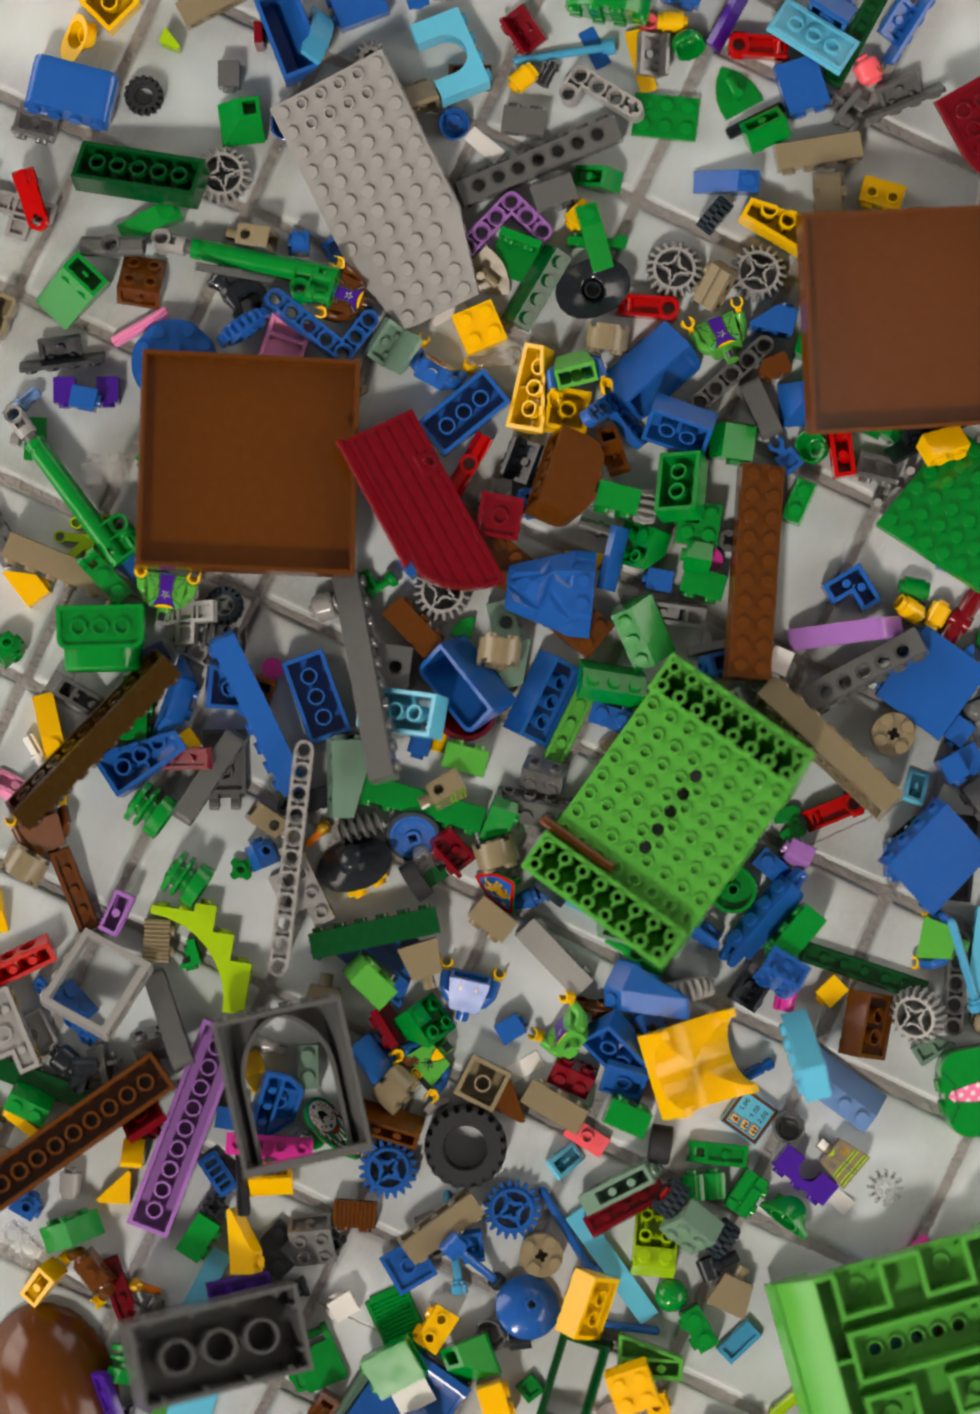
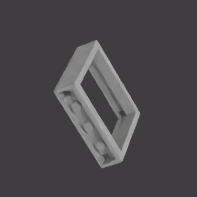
M85 927L84 931L76 936L75 945L71 951L68 950L65 953L61 967L53 972L51 976L52 981L48 987L45 986L41 991L40 1002L46 1009L109 1043L152 975L154 968L152 963ZM89 940L139 966L102 1027L52 1000Z

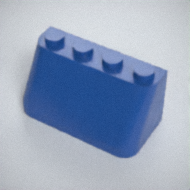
M254 0L286 87L288 88L300 83L321 65V63L316 65L301 54L303 41L308 37L310 24L301 1Z
M37 54L31 70L24 108L32 114H43L54 120L62 119L74 125H85L97 131H108L120 95L119 78L110 71L45 54Z
M665 320L655 327L629 353L625 354L612 368H609L607 370V378L613 381V393L637 419H643L650 414L657 392L671 396L698 372L701 367V361L691 344Z
M463 634L440 643L420 665V675L435 694L449 698L448 711L465 731L471 732L510 708L517 699L493 669L484 668L485 663L482 662L480 666L476 664L478 651Z

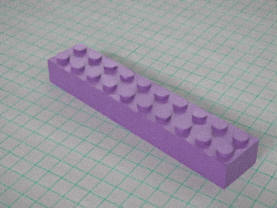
M206 1017L202 1021L192 1048L195 1063L185 1066L167 1114L168 1120L163 1124L126 1222L165 1238H168L225 1089L211 1025L215 1021Z

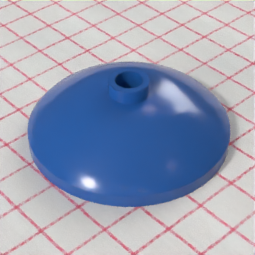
M530 1274L518 1275L508 1280L499 1290L495 1302L496 1316L503 1329L513 1337L522 1340L538 1339L551 1331L557 1322L560 1309L559 1300L553 1287L541 1277H535ZM529 1301L534 1303L533 1309L528 1307Z

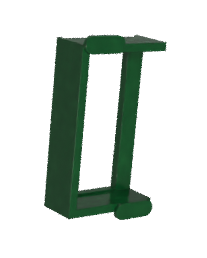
M561 1333L536 1414H553L547 1412L546 1408L567 1340L600 1350L581 1410V1414H591L609 1353L613 1351L614 1343L600 1338L599 1341L577 1340Z

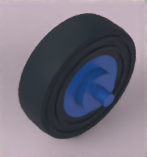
M536 877L532 881V885L540 891L539 894L542 897L539 900L541 902L545 899L548 902L551 900L558 907H562L567 901Z

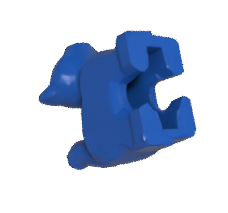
M629 1012V1016L634 1026L640 1031V1035L651 1032L652 1029H649V1026L653 1024L657 1029L667 1026L662 1016Z

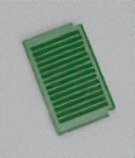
M394 1285L369 1296L370 1301H366L365 1305L383 1345L408 1333L417 1349L423 1353L428 1351L413 1340L414 1335L412 1332L418 1323L422 1324L423 1321L410 1292L400 1296Z

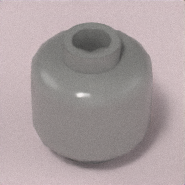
M326 591L312 597L311 605L308 608L313 618L316 617L318 621L325 622L339 616L335 594Z

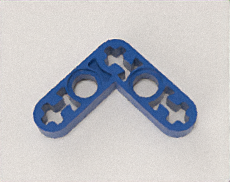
M614 393L605 395L580 412V419L587 427H594L610 417L626 441L634 449H640L648 442L641 439L644 430Z

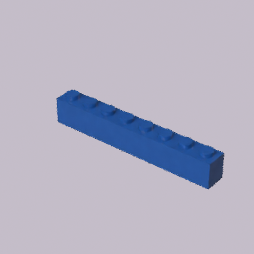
M231 629L208 640L211 646L207 649L212 659L217 658L220 664L216 668L221 678L226 677L229 685L226 686L231 698L236 697L239 703L235 707L240 717L245 716L248 722L244 726L249 736L254 734L257 742L253 744L258 755L263 754L266 759L262 763L267 773L272 772L275 778L271 782L276 792L281 791L285 797L289 795L293 755ZM297 768V776L303 778L299 768ZM297 787L294 792L302 789V787Z

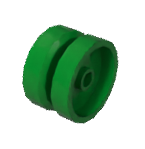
M742 867L733 881H729L714 901V905L723 912L731 914L740 913L750 908L756 901L759 891L754 875ZM731 886L737 887L735 894L730 893L731 890L729 888Z

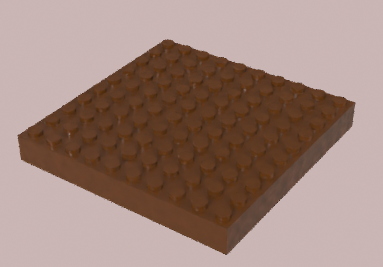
M980 205L802 213L795 215L806 435L980 425Z
M143 349L141 362L135 569L353 578L355 575L357 481L335 443L338 440L343 439L344 441L359 433L360 360Z

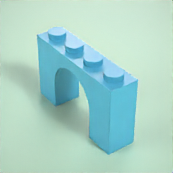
M458 6L410 25L411 35L419 52L439 44L452 43L460 46L467 54V60L460 70L434 81L443 108L491 89L490 81L493 80L489 68L485 69L482 63L485 61L482 51L480 49L477 50L474 45L477 41L473 31L469 32L466 25H469L464 12L460 13Z

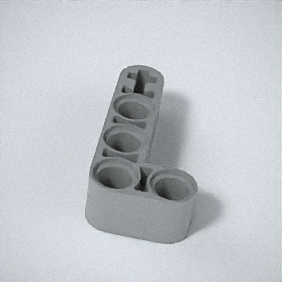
M583 65L574 67L559 89L561 101L568 108L577 106L586 94L629 122L639 123L645 117V110L639 99ZM579 75H587L585 80L577 81ZM597 86H604L601 92L594 91ZM568 92L575 93L570 99L564 98ZM614 97H622L619 103H612ZM630 108H631L632 110H636V109L638 108V112H635V111H634V112H632V114H631Z

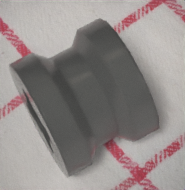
M724 530L719 535L718 547L724 552H731L733 530Z

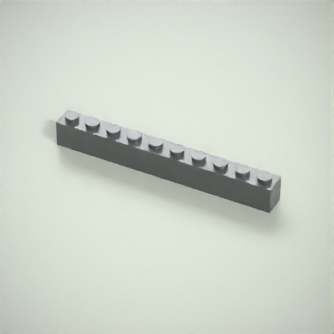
M355 569L353 578L332 577L368 780L374 785L400 779L401 765L399 760L396 759L395 754L397 743L392 738L391 731L394 730L392 719L388 716L390 704L384 694L386 683L380 672L382 661L380 656H377L376 648L379 647L377 637L373 634L375 622L369 612L371 601L368 594L366 595L365 590L367 579L364 574Z

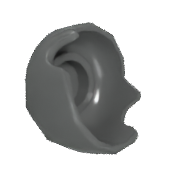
M782 1111L775 1116L772 1123V1132L775 1138L783 1143H796L802 1138L805 1131L803 1119L798 1113L792 1111Z
M488 1318L476 1325L477 1328L474 1335L487 1333L494 1351L505 1345L507 1332L497 1319Z

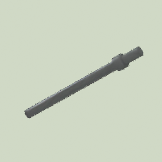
M200 262L195 263V271L290 286L291 282L290 279Z

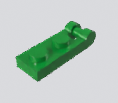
M572 233V236H567V248L586 249L581 233ZM618 235L615 239L607 238L610 250L622 251L627 246L628 240L624 235Z
M90 547L87 550L88 553L83 558H78L75 562L116 605L120 604L133 590ZM94 559L98 564L91 569L88 564Z
M688 1139L689 1154L686 1155L687 1162L739 1168L747 1167L748 1146ZM698 1148H704L703 1156L697 1155Z

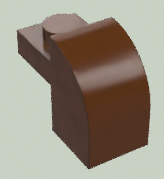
M616 424L595 430L597 441L604 452V463L610 478L630 472V466Z

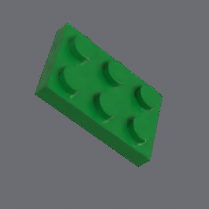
M635 93V98L642 102L645 117L639 123H632L631 136L695 143L700 99Z

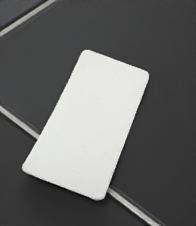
M476 126L464 138L494 164L505 153L504 149L488 138Z
M839 1187L828 1199V1202L843 1215L854 1204V1201Z

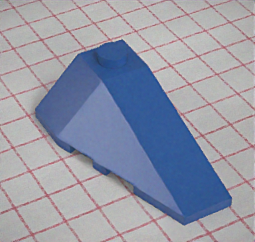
M173 730L110 749L103 754L104 758L97 764V767L117 797H126L184 752L187 747L177 731Z

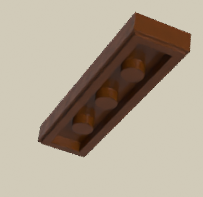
M66 846L50 852L48 855L79 932L82 933L85 927L91 930L100 926L99 919L70 847Z

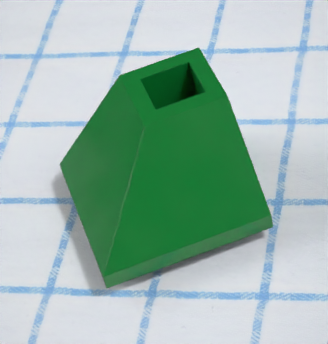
M259 95L236 98L217 105L223 148L225 146L229 148L266 143Z
M625 521L623 527L630 529L623 554L622 565L645 570L666 555L672 535L653 527Z
M433 992L392 1019L405 1039L427 1048L433 1046L456 1028V1025Z
M487 1333L452 1341L439 1350L447 1371L465 1383L502 1373Z

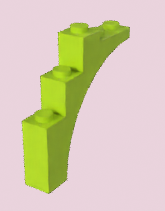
M201 899V903L196 902L194 910L183 904H179L178 908L170 907V903L164 901H157V905L152 904L151 914L169 918L183 925L207 947L221 977L223 989L222 1012L235 1014V1012L246 1010L253 963L248 962L249 958L236 957V960H232L236 934H232L231 929L219 928L218 931H215L219 905H214V900Z

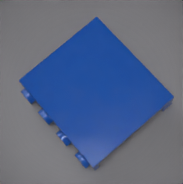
M926 625L924 628L919 627L917 630L930 653L926 655L923 661L908 664L907 669L904 671L890 674L887 680L877 684L874 688L877 691L874 696L908 717L913 723L929 733L932 738L939 741L980 685V663ZM904 647L900 655L902 657L907 656L909 648Z
M936 798L928 804L927 809L919 817L913 820L909 828L897 837V840L890 848H887L882 853V856L877 861L895 875L917 899L918 905L922 910L933 916L980 867V840L947 803Z

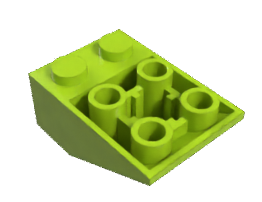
M652 1207L635 1216L630 1275L673 1279L676 1270L677 1243L668 1239L659 1230L664 1217Z

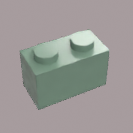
M319 1043L297 1044V1082L304 1089H319L321 1087Z

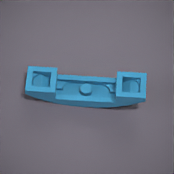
M312 6L308 20L311 21L309 35L303 41L301 54L316 65H319L331 41L334 22L318 8Z

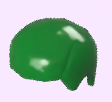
M696 29L681 30L673 37L672 49L681 61L696 59L703 54L706 48L702 35Z
M805 430L798 435L795 448L799 451L802 460L810 464L820 463L828 455L829 442L824 434L806 435Z
M675 1278L665 1279L656 1287L655 1302L663 1311L668 1313L677 1312L687 1301V1289L683 1282Z

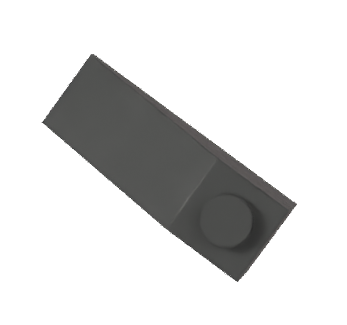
M55 670L45 687L55 696L88 715L104 700L103 697Z

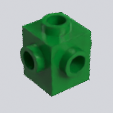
M9 630L4 634H0V664L5 669L13 663L19 662L25 654L24 641L18 634L13 635Z

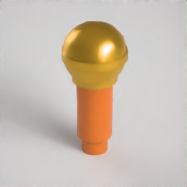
M327 820L319 821L316 830L306 839L304 844L309 848L322 835L330 833L332 829L330 822Z
M138 1277L132 1278L129 1282V1289L133 1292L143 1291L160 1295L162 1291L157 1286L144 1283Z

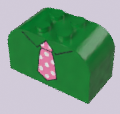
M980 1043L951 1048L941 1054L935 1066L936 1079H933L935 1091H938L940 1094V1100H937L939 1113H942L945 1122L952 1130L961 1136L970 1138L980 1136Z

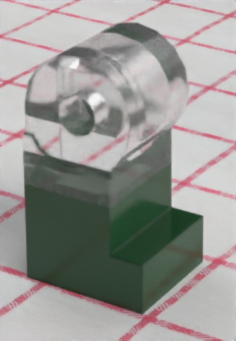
M419 844L413 848L412 856L414 862L431 887L449 876L443 863L439 866L436 865L427 845Z

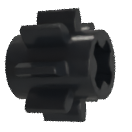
M217 1192L213 1198L207 1195L206 1199L209 1202L202 1205V1207L207 1208L205 1216L211 1214L214 1220L217 1219L219 1214L225 1217L226 1214L223 1209L230 1207V1205L224 1203L226 1196L220 1198ZM214 1201L221 1205L217 1211H214V1207L210 1206Z

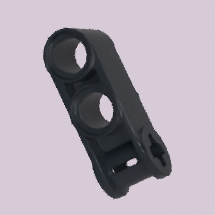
M327 785L317 789H310L308 812L327 808ZM305 791L296 793L294 797L299 800L303 799ZM289 796L280 799L277 804V809L283 816H286L287 812L282 810L281 806L284 805V801L288 800ZM296 808L291 812V816L303 813L300 809Z

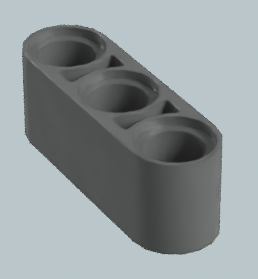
M758 375L737 384L762 440L764 441L782 433V426Z

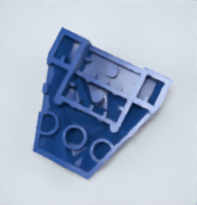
M573 550L509 565L504 609L537 622L567 637L589 639L597 552Z

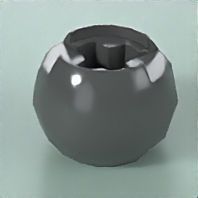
M980 696L969 700L963 708L964 716L973 723L980 721Z

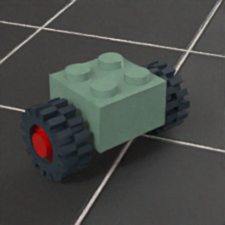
M672 1177L667 1183H664L662 1189L658 1190L659 1193L654 1196L655 1199L652 1201L651 1207L664 1217L659 1230L668 1239L680 1245L683 1251L692 1255L704 1249L714 1258L718 1259L722 1258L723 1255L725 1256L727 1251L732 1249V1245L736 1244V1240L741 1233L740 1228L727 1217H723L722 1220L716 1218L693 1198L685 1201L689 1197L690 1188L677 1177Z

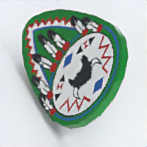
M313 1097L307 1101L304 1106V1117L306 1123L318 1136L319 1140L324 1141L332 1148L348 1145L342 1116L329 1101L321 1097ZM361 1153L346 1157L358 1160L361 1157Z

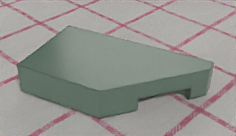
M935 1038L934 1040L930 1039L928 1043L922 1041L915 1044L910 1049L923 1067L956 1045L954 1042Z

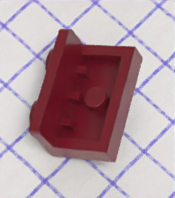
M525 3L518 6L506 17L499 19L502 31L507 36H510L514 42V49L522 55L532 53L549 39Z
M450 825L429 841L432 847L431 854L437 861L441 859L445 863L444 867L450 875L455 874L458 878H461V870L475 860L473 850Z
M390 1002L380 1011L377 1008L370 1011L371 1017L368 1020L374 1029L378 1028L382 1036L379 1038L385 1048L390 1047L393 1050L408 1040L402 1036L392 1021L398 1015Z
M557 1057L547 1082L586 1100L599 1069L590 1063H585L574 1057L571 1059Z

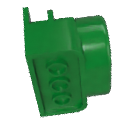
M144 604L56 606V640L58 645L64 649L65 671L90 673L139 670L142 666V647L147 640L146 611H148V606Z

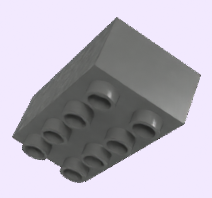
M283 1279L117 1320L133 1404L135 1408L144 1413L314 1370L297 1283Z

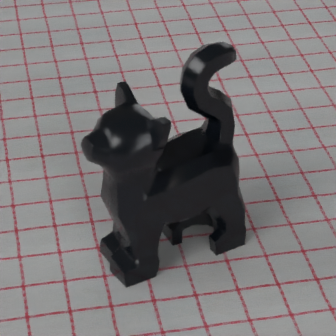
M213 273L207 281V286L218 291L223 302L234 311L232 314L233 319L244 313L242 301L249 299L252 303L251 309L261 308L263 297L267 293L266 288L259 281L237 278L229 283L227 276Z

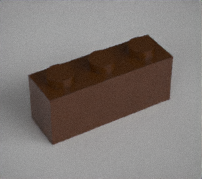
M399 596L381 614L426 659L440 643L444 642L445 636L437 628L432 630L428 626L429 619L422 612L418 615L413 610L415 605L408 597L403 599Z
M363 1099L371 1137L416 1150L425 1117L399 1110L393 1116L379 1103Z

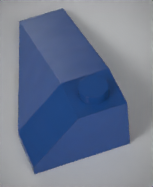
M623 958L617 960L604 985L605 1006L627 1012L689 1019V998L671 985L666 986L660 982L658 976L642 969L643 966L639 963Z

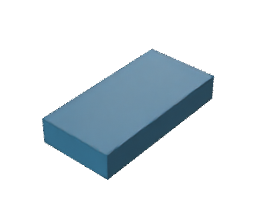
M747 1318L716 1349L732 1364L763 1334Z

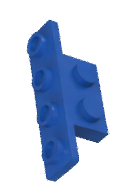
M896 0L876 31L891 43L881 59L883 64L894 65L901 58V52L911 42L913 33L923 23L925 14L935 4L936 0H919L916 5L909 0Z
M41 975L32 983L39 995L43 988L49 985ZM71 978L60 986L52 999L88 1020L99 1011V1008ZM63 1018L64 1023L69 1028H73L78 1034V1038L82 1043L91 1047L98 1040V1037Z

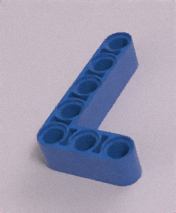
M270 289L263 297L264 306L331 359H341L337 355L339 348L345 350L347 354L345 359H351L379 322V316L374 310H365L355 319L344 335L339 337L281 289ZM270 294L278 296V304L270 302ZM287 308H293L295 310V318H290L287 315ZM365 315L371 317V326H368L363 322V317ZM305 321L312 324L313 330L311 332L304 329L303 323ZM351 332H356L359 335V342L351 340ZM321 335H326L329 338V345L321 343Z

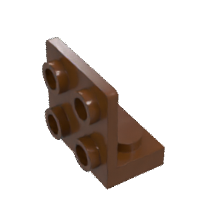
M124 257L117 284V304L160 309L161 287L167 261L146 257Z

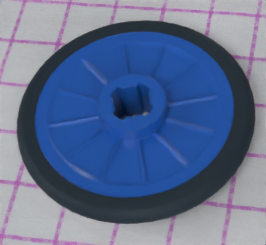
M405 811L397 814L390 820L385 830V840L389 849L399 858L408 861L412 859L420 861L432 856L430 852L432 847L429 841L441 833L437 822L428 814L420 811Z

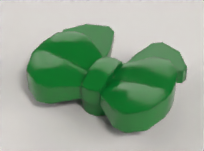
M796 805L785 807L774 817L775 824L787 822L789 826L779 834L783 840H791L792 837L801 838L807 833V826L800 823L798 818L800 808Z

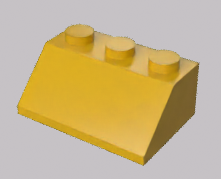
M575 1268L568 1292L564 1297L561 1312L557 1317L555 1330L572 1339L599 1341L620 1279L591 1269Z

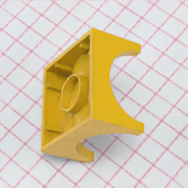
M734 1007L709 1011L637 1036L662 1120L687 1118L693 1116L694 1111L711 1104L760 1091L757 1083L749 1081L740 1072L730 1052L728 1025L730 1020L736 1016Z

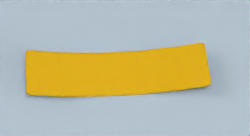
M640 28L625 32L635 75L637 32L641 31ZM636 75L641 93L657 90L654 78Z

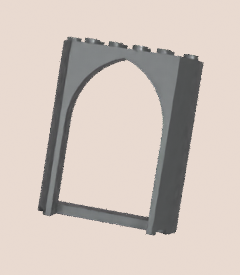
M335 992L322 994V997L315 999L312 995L299 998L300 1002L293 1004L291 1000L279 1002V1007L271 1008L269 1005L257 1007V1012L249 1013L248 1010L235 1012L236 1016L228 1018L227 1015L214 1018L215 1022L211 1024L244 1179L373 1150L340 995H335ZM279 1017L303 1025L323 1045L330 1061L348 1145L263 1164L246 1085L245 1069L248 1052L255 1037L265 1025Z

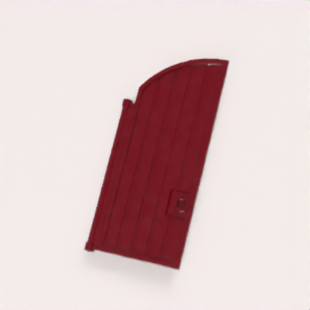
M412 409L344 441L341 439L335 443L397 554L403 569L412 563L418 576L440 587L460 591L483 590L505 582L501 571Z

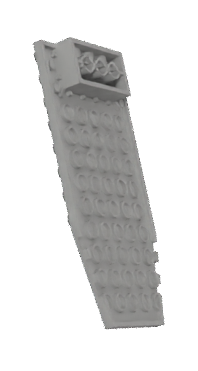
M383 49L269 108L345 262L359 272L365 280V286H367L369 292L396 324L408 331L480 294L475 268L471 259V250L467 241V232L462 219L461 206Z

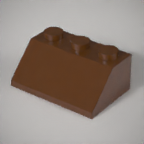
M849 989L838 1053L885 1061L892 1016L889 1015V1012L892 1010L890 1004L894 1002V996Z

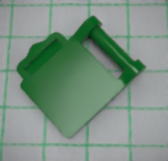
M325 1321L319 1323L320 1326L306 1331L308 1340L321 1334L324 1335L325 1340L309 1346L314 1370L289 1376V1380L294 1383L298 1392L307 1390L308 1393H313L348 1377V1373Z

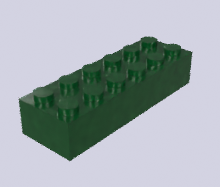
M84 140L71 173V179L76 191L197 210L199 209L210 176L206 159Z

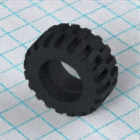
M458 1104L443 1110L441 1114L433 1119L429 1126L424 1144L426 1161L432 1173L445 1184L448 1183L454 1188L462 1187L465 1189H471V1187L475 1186L480 1187L485 1182L491 1181L502 1168L507 1150L506 1136L501 1123L498 1122L491 1112L489 1113L480 1106H473V1104ZM461 1126H470L481 1132L486 1142V1151L483 1158L472 1166H459L453 1163L446 1154L445 1142L451 1131Z

